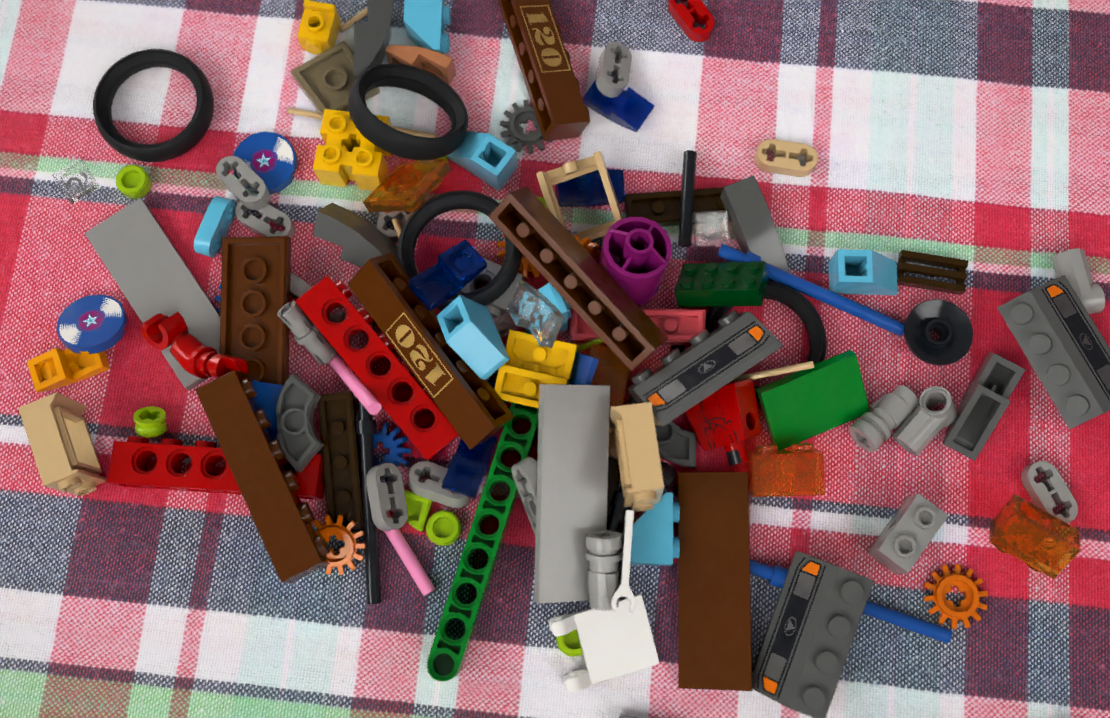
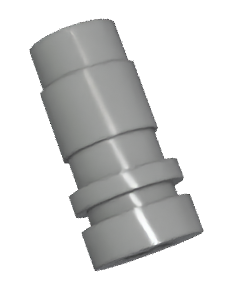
M904 385L897 386L891 393H885L871 406V412H865L860 419L849 427L851 437L864 450L874 453L883 445V442L891 437V431L896 429L919 405L917 396Z
M615 531L589 532L586 534V548L589 549L586 551V559L589 561L588 592L590 594V607L596 610H613L611 600L620 587L619 561L622 559V552L619 549L622 548V534ZM619 598L616 602L617 608L619 606Z

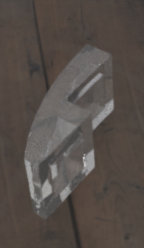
M518 280L507 311L516 326L530 329L539 346L552 348L563 323L564 316L542 293L527 282Z

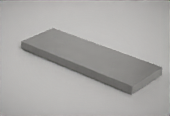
M141 198L84 233L142 323L158 313L170 317L179 312L186 322L188 333H191L204 345L215 349L219 353L220 314ZM171 345L164 350H160L184 388L188 391L206 380L186 372L171 354Z
M539 384L534 601L538 604L590 600L588 592L589 561L586 559V551L589 549L586 548V534L593 531H607L609 385Z

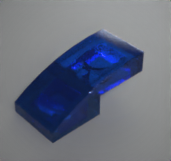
M596 79L582 98L584 104L590 109L636 133L655 106L630 87L626 91L623 90L618 97H607L598 90Z
M608 169L618 203H623L625 201L624 171ZM599 170L555 185V194L560 207L610 205Z
M465 239L438 255V261L435 265L409 279L408 287L429 311H432L468 285L487 267L488 263Z
M492 436L471 450L461 439L456 454H453L442 489L476 499L498 438Z

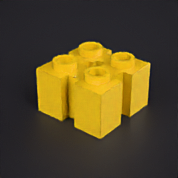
M324 109L320 134L326 145H317L313 164V171L321 185L347 187V181L351 180L356 182L359 189L384 192L388 173V166L384 156L391 157V153L380 149L367 140L356 128L349 112ZM375 115L383 123L392 127L389 116Z

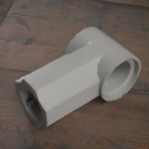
M1076 248L1055 254L1052 257V262L1057 278L1063 275L1066 276L1088 314L1101 313L1105 307V294L1099 284L1093 283L1084 250Z
M940 386L927 388L921 394L917 408L892 435L893 439L912 455L919 456L942 428L950 426L957 418V409L950 392ZM936 404H946L940 411H931L932 407Z

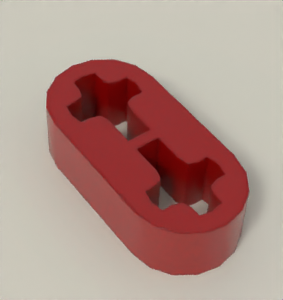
M668 0L669 13L690 40L703 42L711 37L714 28V17L701 0H687V8L683 3L677 5V0ZM695 21H696L699 25H702V24L705 23V24H706V25H705V29H702L700 26L694 28V23H695Z

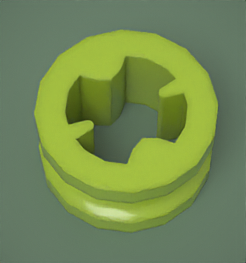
M150 406L141 408L134 413L133 418L136 423L135 432L137 435L150 438L160 436L167 430L166 412L164 409Z

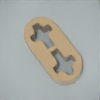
M767 139L759 144L754 160L756 166L762 171L805 177L814 170L818 162V154L812 146L807 144ZM767 150L773 151V156L775 157L773 161L767 160V155H765ZM799 155L805 156L804 159L807 162L805 166L799 165L800 162L797 160Z

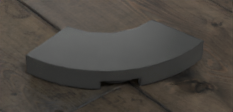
M292 373L283 386L276 405L277 439L289 463L298 472H302L324 446L316 435L313 424L314 410L321 396L297 375Z
M629 396V405L636 404L632 396ZM672 421L663 427L657 425L656 436L660 458L677 466L694 469L696 467V433L683 430Z

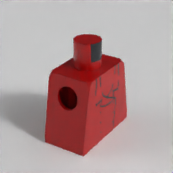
M752 378L723 386L685 412L702 448L709 451L723 446L730 466L750 460L744 440L761 435L762 430Z

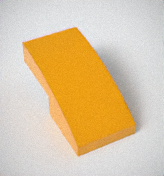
M54 348L26 361L35 391L41 393L57 389L109 370L110 366L105 351L95 354H89L88 351H79L81 353L79 354L69 349Z

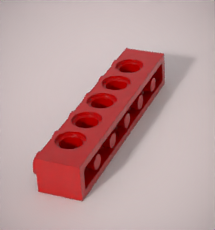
M327 275L295 300V302L425 459L430 462L459 438L457 431L436 406L425 388L421 387L413 378L414 373L403 359L399 361L391 352L394 347L385 334L381 332L377 335L371 328L370 324L374 320L362 306L356 309L348 300L352 294L339 279L334 283ZM335 308L347 310L346 318L342 322L333 323L330 321V313ZM359 333L368 335L369 341L364 348L354 349L351 347L353 336ZM379 359H386L391 364L389 372L382 376L375 375L372 371L373 364ZM400 385H408L413 390L412 397L406 402H398L394 399V391ZM421 411H430L434 414L435 421L430 428L421 429L416 426L415 419Z
M128 436L127 442L114 441L107 483L120 487L242 495L222 449L216 448L217 443L196 441L195 446H183V441L162 439L161 444L149 443L148 438ZM317 453L302 472H298L295 469L294 474L300 484V489L296 490L300 499H324L323 457ZM156 455L157 464L152 470L148 471L147 462L152 456ZM190 457L192 461L190 469L185 473H181L180 466L182 461ZM286 457L282 459L284 466L290 464ZM224 459L226 468L222 474L216 476L214 467L218 461Z

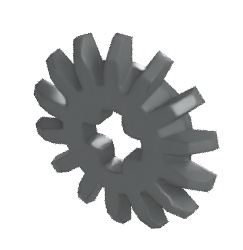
M523 100L524 107L519 108L516 103L512 104L515 111L513 114L505 110L503 114L509 121H500V126L508 128V130L500 133L502 137H512L506 142L508 146L519 143L516 149L517 152L520 153L524 145H528V152L532 154L533 144H536L541 150L545 149L541 142L544 138L534 108L529 107L528 100ZM529 120H532L537 130L530 131L528 135L524 134L523 128L520 126L521 123L527 124Z

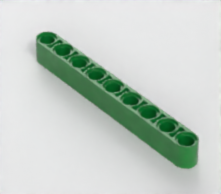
M511 403L510 412L514 418L503 428L427 659L428 673L437 681L445 682L455 678L463 667L518 496V489L511 472L512 468L504 466L502 458L510 451L519 453L521 461L530 457L538 433V408ZM521 419L529 421L532 424L530 431L526 434L515 433L513 425L516 421ZM498 484H506L510 487V494L503 501H496L491 495L493 488ZM487 517H495L499 520V529L492 535H485L481 531V523ZM477 550H484L488 554L487 565L479 570L473 569L470 564L472 553ZM465 584H473L477 590V597L471 604H464L459 599V590ZM455 618L461 619L466 627L465 634L460 639L450 637L447 630L449 622ZM443 653L450 655L454 661V668L448 675L440 673L436 667V660Z

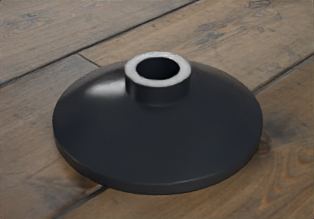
M934 299L920 303L908 314L904 324V338L908 348L918 359L931 365L944 366L955 363L966 355L972 344L973 329L969 318L961 308L951 302ZM930 331H935L938 333V341H935L930 337Z

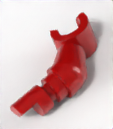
M179 312L170 317L158 313L145 321L141 326V332L150 345L158 350H164L171 345V354L186 372L201 379L213 377L217 379L233 370L246 374L248 372L245 360L219 354L215 349L204 345L191 333H188L186 322Z

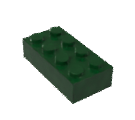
M766 262L683 264L674 290L678 307L762 306L768 282Z

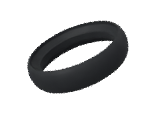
M164 49L141 50L118 60L106 71L99 81L93 99L94 119L99 132L106 142L122 155L143 162L167 161L188 152L207 132L214 111L212 89L200 68L185 56ZM165 67L181 72L193 83L197 97L195 113L187 127L168 141L150 145L135 143L120 135L114 126L111 114L112 102L119 87L135 73L148 68Z
M402 64L376 65L363 71L356 78L350 89L348 108L353 123L367 140L388 153L411 160H435L454 152L465 138L468 129V113L464 102L451 86L427 71ZM376 87H397L416 92L436 103L448 114L452 125L451 130L446 135L436 138L418 137L403 133L388 126L373 115L367 108L365 95Z
M450 191L434 196L422 203L405 222L399 236L397 260L432 307L444 310L459 295L487 306L503 295L514 281L521 265L522 253L505 234L506 254L501 269L488 284L473 292L448 294L438 291L429 286L420 277L415 266L414 249L416 241L423 228L432 219L442 213L456 209L475 210L490 216L500 204L496 200L473 191Z
M768 281L764 299L775 300L788 306L800 317L806 327L809 337V354L806 362L813 361L815 365L824 361L827 338L823 322L815 307L798 291L786 285ZM712 306L706 315V329L709 333L719 327L718 320L725 316L734 306ZM754 386L757 404H760L758 394L756 391V389L760 387Z

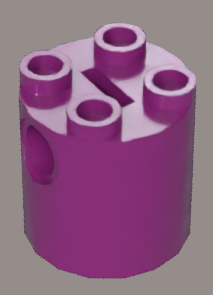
M627 217L617 221L608 229L598 263L628 296L641 307L643 304L648 303L658 292L672 256L671 240L666 230L655 221L644 217Z

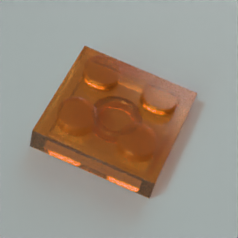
M445 159L400 163L363 201V204L369 213L412 212L424 202L423 199L430 191L435 190L442 184V179L451 169Z

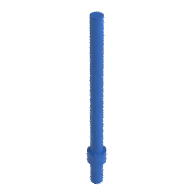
M723 243L717 253V256L730 262H764L761 261V256L749 251L743 253ZM766 263L769 279L898 336L904 333L905 323Z
M750 559L752 575L766 579L768 584L782 589L788 568L774 564L772 567ZM868 600L863 611L865 615L947 644L952 637L951 629Z

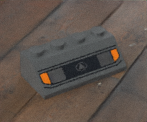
M1065 275L1029 290L997 307L1069 429L1110 410V348Z
M734 310L719 319L718 323L720 326L709 333L705 329L689 340L692 345L682 352L677 348L662 357L660 360L663 364L655 370L651 371L648 367L631 378L634 384L629 386L627 390L636 404L652 402L655 425L663 427L783 347V345L750 311L738 314Z
M795 550L752 669V689L802 714L813 718H826L874 580Z

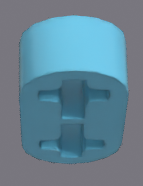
M215 196L212 199L194 239V250L196 253L211 258L216 257L222 247V238H226L235 217L236 204L234 201L220 196Z

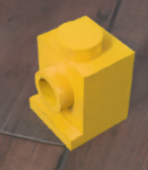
M304 0V12L297 38L302 49L312 54H321L335 46L341 19L334 4Z

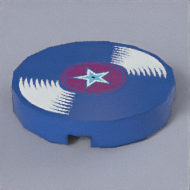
M263 131L248 136L240 142L233 155L242 159L264 181L270 194L280 192L289 186L294 179L293 175L296 169H298L299 162L293 146L285 137L274 132ZM234 171V175L239 179L241 176L237 171ZM250 186L245 188L249 191L256 192Z
M101 294L90 295L74 301L64 309L58 318L56 330L64 346L72 352L81 354L79 351H88L89 354H95L113 347L122 339L125 334L124 328L126 323L128 325V316L121 303L113 297Z

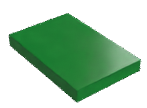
M848 350L815 364V368L798 371L756 389L772 446L777 452L861 417L865 412H870L856 353Z

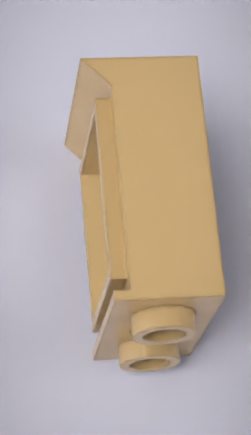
M600 151L593 153V156L567 162L562 167L536 173L547 209L567 229L553 186L599 170L614 221L572 234L573 237L579 236V242L584 238L594 240L601 237L603 243L608 229L617 221L623 219L603 153Z
M57 392L18 409L43 486L59 490L60 492L75 494V496L87 495L97 490L96 486L106 482L107 478L100 476V473L103 472L85 418L82 417L86 405Z
M652 402L610 407L609 427L615 431L623 498H625L624 507H633L634 511L651 510L654 508V504L660 503L664 491Z

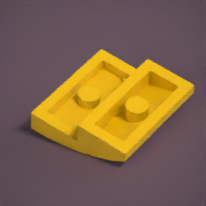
M510 330L506 344L509 360L498 370L494 388L495 392L501 400L539 409V384L569 385L578 345Z

